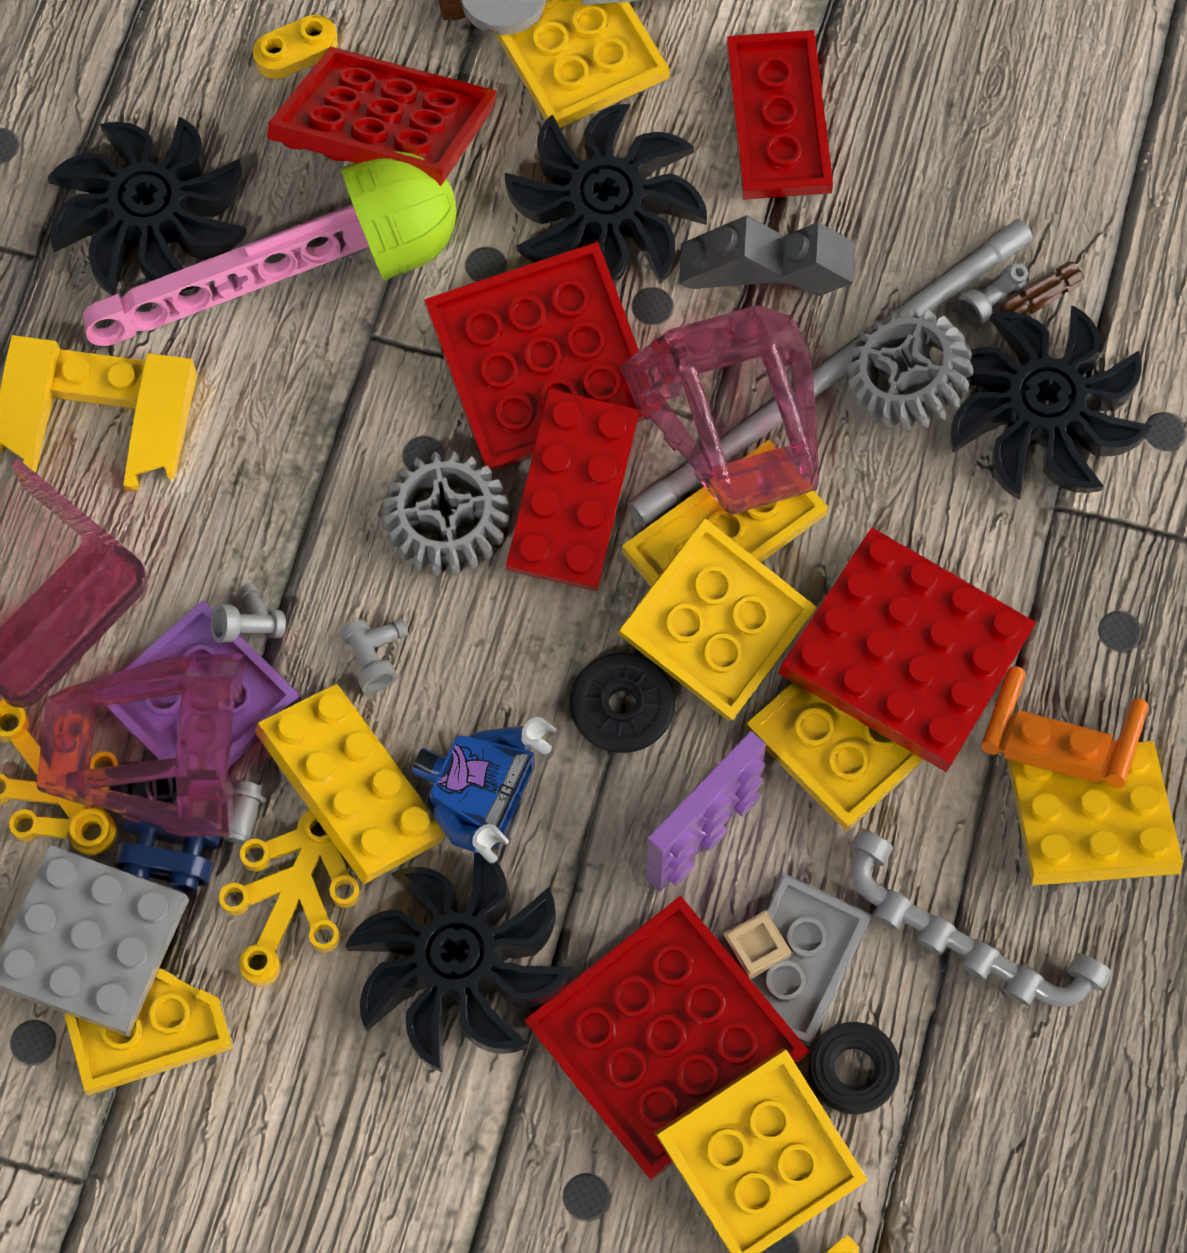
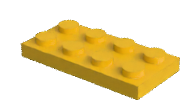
M768 440L623 544L622 553L651 587L698 524L706 518L762 563L825 517L829 507L776 446Z
M338 684L258 722L255 734L363 885L443 841L445 833L434 819L432 812Z

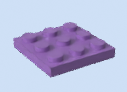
M204 600L198 603L96 694L98 701L157 761H166L174 766L178 773L180 784L194 798L199 796L260 740L255 734L258 722L302 701L300 695L242 637L238 636L236 640L229 643H218L214 640L210 624L213 609Z
M752 731L741 740L648 837L646 880L660 892L670 882L675 886L682 882L695 865L691 861L692 858L703 847L708 851L713 849L726 834L728 829L724 825L736 812L740 816L745 815L760 798L761 794L757 790L763 782L761 772L766 766L763 763L766 743Z

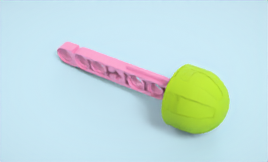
M399 151L396 152V153H400V154H404V155H407V156H411V157H415V158H418V159L425 160V159H423L422 157L417 156V155H414V154H411V153L399 152ZM375 159L343 167L341 172L353 203L352 205L132 288L123 297L116 294L93 303L85 309L82 315L87 339L97 346L113 345L137 336L136 331L153 330L367 247H370L384 281L419 268L437 257L452 236L456 222V202L452 188L447 179L440 186L433 178L419 168L393 159ZM341 231L342 235L337 236V232ZM314 238H329L328 241L321 246H307V244ZM283 253L286 255L281 261L276 263L264 262L272 254ZM213 280L214 284L209 285V281ZM198 286L201 288L193 295L182 296L179 294L186 287ZM152 302L158 304L151 311H136L140 305ZM100 320H115L113 325L106 328L93 327Z

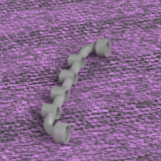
M860 828L850 844V848L856 852L851 867L852 881L858 893L867 901L877 906L873 913L875 919L894 930H899L903 922L920 931L916 942L937 955H942L946 947L964 956L959 966L980 980L986 981L990 972L1004 979L1008 983L1003 992L1023 1005L1030 1006L1033 999L1036 998L1055 1007L1072 1006L1082 1001L1092 989L1103 991L1113 974L1109 968L1087 955L1077 953L1067 970L1075 979L1068 986H1054L1045 981L1035 971L1023 965H1017L1000 955L997 950L988 944L972 939L958 931L948 921L929 914L913 905L910 900L901 894L878 885L871 876V869L873 863L884 866L893 851V846L871 831Z

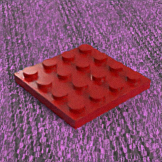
M330 46L268 122L267 139L283 143L284 146L290 149H306L321 153L334 161H350L358 164L385 158L405 162L419 168L441 186L494 109L497 91ZM399 151V152L411 153V154L420 156V157H422V158L425 159V160L418 159V158L411 157V156H407V155L400 154V153H396V152Z
M598 242L424 299L425 308L483 466L488 465L491 471L532 458L549 389L638 409L640 413L637 422L660 415L661 413L660 404Z
M871 527L783 661L778 674L947 773L1037 622Z
M681 895L566 986L557 996L546 1002L524 1020L533 1034L650 1181H653L673 1164L654 1132L781 1048L788 1051L795 1064L809 1053L808 1048Z

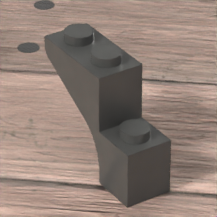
M745 215L681 243L679 284L691 289L761 283H782L797 286L821 296L853 283L855 242L820 222L784 236Z

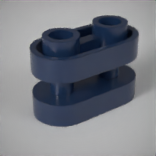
M135 805L128 807L123 828L127 832L136 835L134 843L118 844L113 861L114 867L150 881V878L168 881L169 887L183 892L195 893L198 887L209 885L214 865L211 861L202 858L201 853L202 849L212 850L218 848L223 831L222 825L196 815ZM156 840L183 845V848L179 852L153 846Z

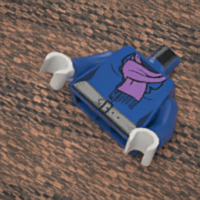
M534 717L528 720L524 726L472 733L469 737L457 736L447 757L424 747L420 750L414 762L412 774L434 783L429 795L431 807L434 809V819L451 844L480 853L489 863L497 861L498 857L490 849L491 847L498 849L501 842L505 843V845L509 843V840L504 836L535 769L534 753L528 750L534 748L541 754H548L552 746L541 738L547 732H556L554 726L543 718Z

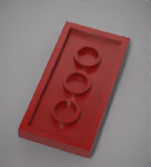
M815 30L727 36L726 49L743 200L832 193L833 178Z
M549 389L505 570L597 592L640 410Z

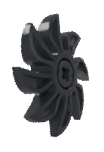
M618 104L597 113L586 126L584 148L588 160L582 161L578 159L576 153L568 145L552 114L539 131L537 156L544 176L557 184L541 183L505 173V188L513 206L531 221L545 224L558 221L561 218L566 219L556 227L516 245V250L523 257L535 263L583 247L586 240L595 239L599 243L615 285L621 279L627 267L628 251L623 236H629L634 239L635 244L644 253L659 284H661L672 269L676 246L674 234L668 221L654 213L668 214L707 225V210L700 193L693 185L680 176L669 173L655 176L651 179L646 178L655 171L694 153V147L679 136L665 132H650L639 135L634 139L626 157H614V148L631 104ZM604 196H610L607 202L602 201Z
M182 117L178 118L171 147L165 155V160L161 163H155L156 152L153 139L144 129L126 122H107L100 124L101 130L128 167L118 169L104 154L85 153L65 160L48 176L49 184L90 193L75 195L57 212L50 233L53 251L56 252L87 236L95 234L91 238L89 245L91 269L99 286L113 296L117 290L123 264L132 248L139 247L138 259L141 271L149 281H153L184 269L168 248L167 243L178 242L191 257L209 258L231 250L247 234L246 227L204 218L218 216L231 206L236 199L242 185L240 159L204 176H200L204 166L202 141L195 127ZM195 286L186 287L181 291L194 289Z
M1071 305L1066 349L1063 358L1054 359L1048 355L1049 331L1038 320L1017 312L991 314L990 321L1015 352L1021 365L1015 364L1000 348L979 347L971 349L970 362L973 366V375L967 377L968 383L994 392H976L963 402L957 410L950 432V444L953 453L982 434L997 429L1001 425H1009L1010 427L995 441L992 469L998 483L1010 495L1019 500L1021 498L1025 457L1031 444H1039L1044 448L1043 473L1057 486L1077 493L1102 491L1104 485L1076 450L1071 438L1077 439L1092 455L1102 457L1126 453L1145 440L1150 433L1152 425L1111 417L1099 412L1117 410L1135 392L1142 371V360L1139 351L1107 371L1095 374L1091 378H1085L1083 375L1096 363L1100 348V336L1094 322L1082 310ZM1044 398V404L1039 402L1038 399ZM1048 399L1051 400L1054 404L1048 405Z
M474 852L473 889L469 899L470 905L466 911L457 913L456 892L453 885L440 872L425 867H408L392 872V878L428 912L432 921L427 925L420 926L401 910H387L364 920L350 935L345 945L347 951L397 952L413 955L406 960L398 959L381 962L367 978L360 997V1016L366 1031H369L402 1001L412 997L419 990L425 989L406 1011V1031L416 1054L429 1067L443 1072L444 1029L448 1019V1010L454 1005H460L461 1027L466 1037L477 1047L498 1054L518 1052L529 1047L527 1042L490 1007L485 997L491 992H499L505 1000L517 1009L532 1008L553 999L568 983L573 973L572 967L522 966L510 962L504 963L509 958L517 959L534 956L548 942L556 921V907L551 889L548 887L516 916L503 922L501 926L492 928L510 908L508 883L503 870L497 862L489 863L480 853ZM456 954L461 958L467 957L461 964L455 959L450 960Z

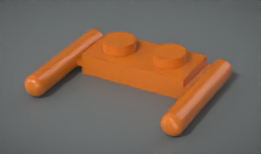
M1010 667L1006 673L981 743V749L990 755H996L999 752L1004 753L1005 759L1100 784L1101 780H1105L1111 787H1124L1148 712V703L1141 698H1135L1130 701L1118 741L1113 740V735L1021 710H1018L1017 714L1013 713L1026 674L1020 667Z

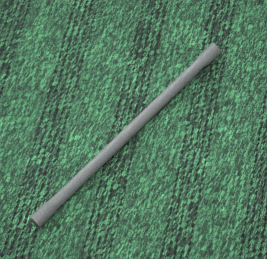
M1020 219L1014 220L988 239L983 247L903 304L894 313L898 314L900 319L906 317L909 308L916 311L919 318L927 309L931 312L993 266L1003 263L1033 240L1029 227ZM891 314L880 322L883 325L891 322ZM873 326L865 333L873 334L876 330ZM861 336L668 478L658 481L628 503V509L640 525L646 526L676 504L682 495L847 375V364L856 361L851 355V348L864 346Z

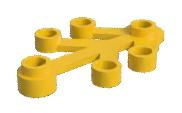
M13 700L0 701V741L12 742L41 780V782L8 779L6 775L0 773V782L6 785L4 792L0 794V805H4L10 800L60 805L70 818L37 817L31 810L21 809L13 813L9 819V829L12 834L22 842L32 841L38 836L69 839L71 846L78 853L86 856H96L106 852L113 845L117 836L116 823L112 816L106 812L113 771L119 765L115 755L108 751H101L90 759L89 770L93 775L87 805L85 806L75 791L83 748L93 738V729L88 720L83 716L74 715L67 718L62 724L61 732L64 737L59 769L57 770L28 732L29 717L23 707ZM10 718L18 719V725L15 729L11 731L3 730V724L6 720ZM82 725L85 727V732L81 737L72 738L69 736L70 730L74 726ZM110 761L113 763L110 772L106 774L97 773V767L101 762ZM23 819L33 820V826L27 832L17 831V826ZM92 826L100 827L101 833L96 839L88 840L85 838V832L88 828Z
M310 809L300 817L296 830L266 842L260 839H250L240 849V858L243 865L248 870L254 872L264 870L270 864V860L300 850L293 867L245 886L239 883H229L219 893V903L222 909L232 916L241 915L248 910L249 906L279 895L257 944L248 946L239 958L240 972L244 979L253 986L264 987L270 985L279 976L281 963L276 951L299 902L302 904L310 925L309 939L314 949L327 953L333 951L338 946L340 933L337 926L328 919L312 878L320 857L332 881L329 892L333 902L341 908H350L360 899L359 885L353 877L349 876L341 853L328 834L320 837L312 834V828L319 822ZM254 848L264 851L263 858L258 862L247 860L249 851ZM344 884L351 885L354 888L353 894L347 899H341L336 896L337 889ZM233 892L243 894V900L238 906L231 907L226 904L229 894ZM330 929L334 933L332 940L325 944L317 942L315 938L318 931ZM256 955L267 957V964L261 970L250 968V961Z

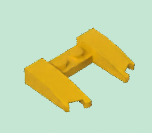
M11 335L0 388V455L4 447L24 459L19 467L21 473L27 477L35 478L54 398L135 409L124 476V489L126 491L140 489L137 479L138 474L162 467L165 468L169 480L175 479L197 379L193 360L147 353L145 360L63 350L59 348L57 341Z

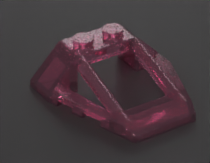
M752 306L676 327L665 332L622 364L621 370L637 409L640 410L647 420L651 419L663 432V439L673 451L678 450L694 468V475L729 516L817 490L819 485V465L812 363L810 353L793 316L762 306ZM760 357L767 372L790 445L727 463L699 374ZM788 365L791 367L795 398L785 370V366ZM682 386L684 387L704 453L666 402L667 399L680 396Z
M193 654L165 658L73 685L46 697L36 787L41 792L91 808L95 805L120 813L123 818L138 823L142 820L161 826L165 831L179 836H231L234 789L228 776L233 707L234 702H241L244 655ZM182 694L175 758L90 769L96 707ZM176 777L178 805L102 789V787Z

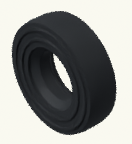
M846 1022L831 1027L816 1041L809 1059V1077L814 1091L829 1107L842 1113L864 1114L878 1109L892 1096L900 1077V1060L894 1044L881 1030L867 1023ZM849 1049H858L865 1052L871 1058L874 1065V1074L867 1084L860 1087H851L839 1080L834 1066L836 1058L842 1052Z

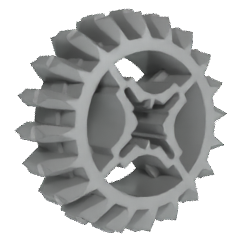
M909 308L906 317L900 319L898 314L892 311L891 322L883 325V323L875 320L874 328L876 331L873 334L861 332V341L864 343V346L851 348V355L856 361L847 364V372L851 377L848 381L849 389L856 397L855 401L858 407L864 412L867 411L869 418L876 423L882 420L886 427L893 430L900 422L903 429L910 432L914 422L920 421L922 426L929 428V418L936 414L939 418L946 420L944 408L947 405L960 408V399L957 393L969 392L967 377L973 375V366L970 362L972 353L968 344L964 343L965 338L961 330L953 327L950 320L945 316L937 319L935 314L927 309L919 318L917 312ZM932 347L943 352L942 366L934 365L929 354ZM879 373L885 374L889 379L890 389L888 393L877 388Z
M434 451L431 456L432 463L425 465L421 459L416 457L414 461L415 472L401 468L398 473L401 483L390 482L388 493L391 497L385 498L382 502L383 512L388 515L382 518L384 530L390 532L387 536L390 546L392 548L400 547L398 550L399 557L403 561L414 557V567L418 571H421L428 563H431L432 572L437 577L442 572L443 566H450L452 574L457 576L460 573L459 564L466 562L468 567L475 570L478 566L476 555L490 559L493 555L490 544L501 545L503 542V532L500 529H505L509 525L508 515L504 513L509 508L508 498L501 495L503 492L501 481L499 479L491 480L492 471L488 465L476 470L477 462L473 456L469 457L463 464H460L459 456L455 451L451 453L448 461H441L440 455ZM449 486L458 487L470 493L458 494L453 492ZM433 489L431 496L427 500L416 502V507L411 508L421 495ZM441 500L446 501L447 510H450L449 528H446L444 517L440 513L442 511ZM481 519L469 534L458 539V534L464 527L474 525L475 520ZM415 530H420L421 534L434 533L438 535L443 542L427 539L418 534Z

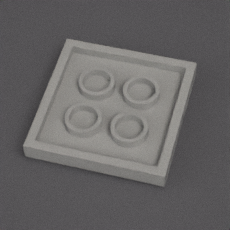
M50 845L0 951V989L129 1037L189 899L184 893Z

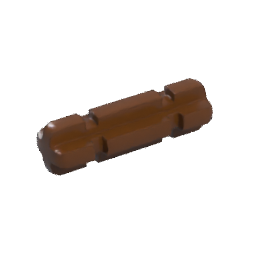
M1066 262L1056 268L1057 273L1049 272L1022 288L1020 295L1014 293L1001 302L1000 311L1017 312L1027 315V312L1035 313L1062 297L1063 291L1070 292L1080 286L1084 278L1083 273L1076 263Z

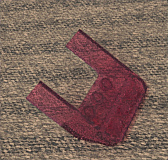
M17 458L11 466L21 486L81 536L80 547L0 627V699L13 707L24 708L37 703L140 598L147 587L148 578L142 562L133 553Z

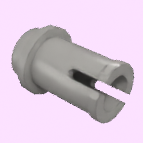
M236 780L234 787L228 788L227 795L231 799L221 839L241 845L250 840L259 804H264L266 799L262 796V786L248 781Z

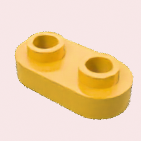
M309 15L262 35L253 46V57L257 70L267 78L281 79L315 65L330 46L338 47L336 27L325 16ZM312 32H321L317 36L308 35ZM275 48L281 49L277 53H269L270 50Z

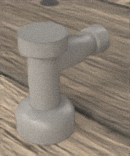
M1023 264L1009 265L1000 272V278L980 292L972 289L959 296L957 303L964 318L976 327L986 323L992 314L993 305L1009 293H1018L1026 286L1027 268Z
M246 584L239 590V595L242 602L245 603L247 614H240L238 609L230 604H217L212 611L211 633L214 640L218 643L233 642L240 633L266 634L268 638L278 639L282 638L285 633L286 619L284 613L281 610H269L267 612L263 601L259 597V591L254 584Z
M400 618L392 621V624L379 626L371 630L365 620L353 621L344 626L340 631V635L344 643L351 644L362 667L358 674V683L363 693H376L392 685L397 679V673L390 662L379 660L374 649L396 638L401 639L408 636L404 620Z

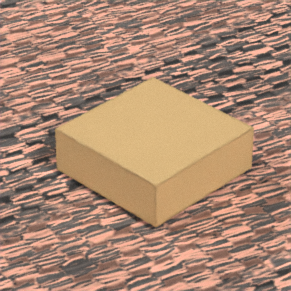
M766 910L723 934L724 942L740 968L750 979L791 957V950Z

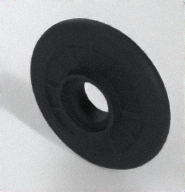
M612 653L595 659L580 672L570 694V712L579 732L596 747L615 753L635 752L655 743L668 729L675 711L674 690L667 675L651 660L633 653ZM624 691L633 695L636 699V706L632 711L621 714L611 709L609 699L616 692Z

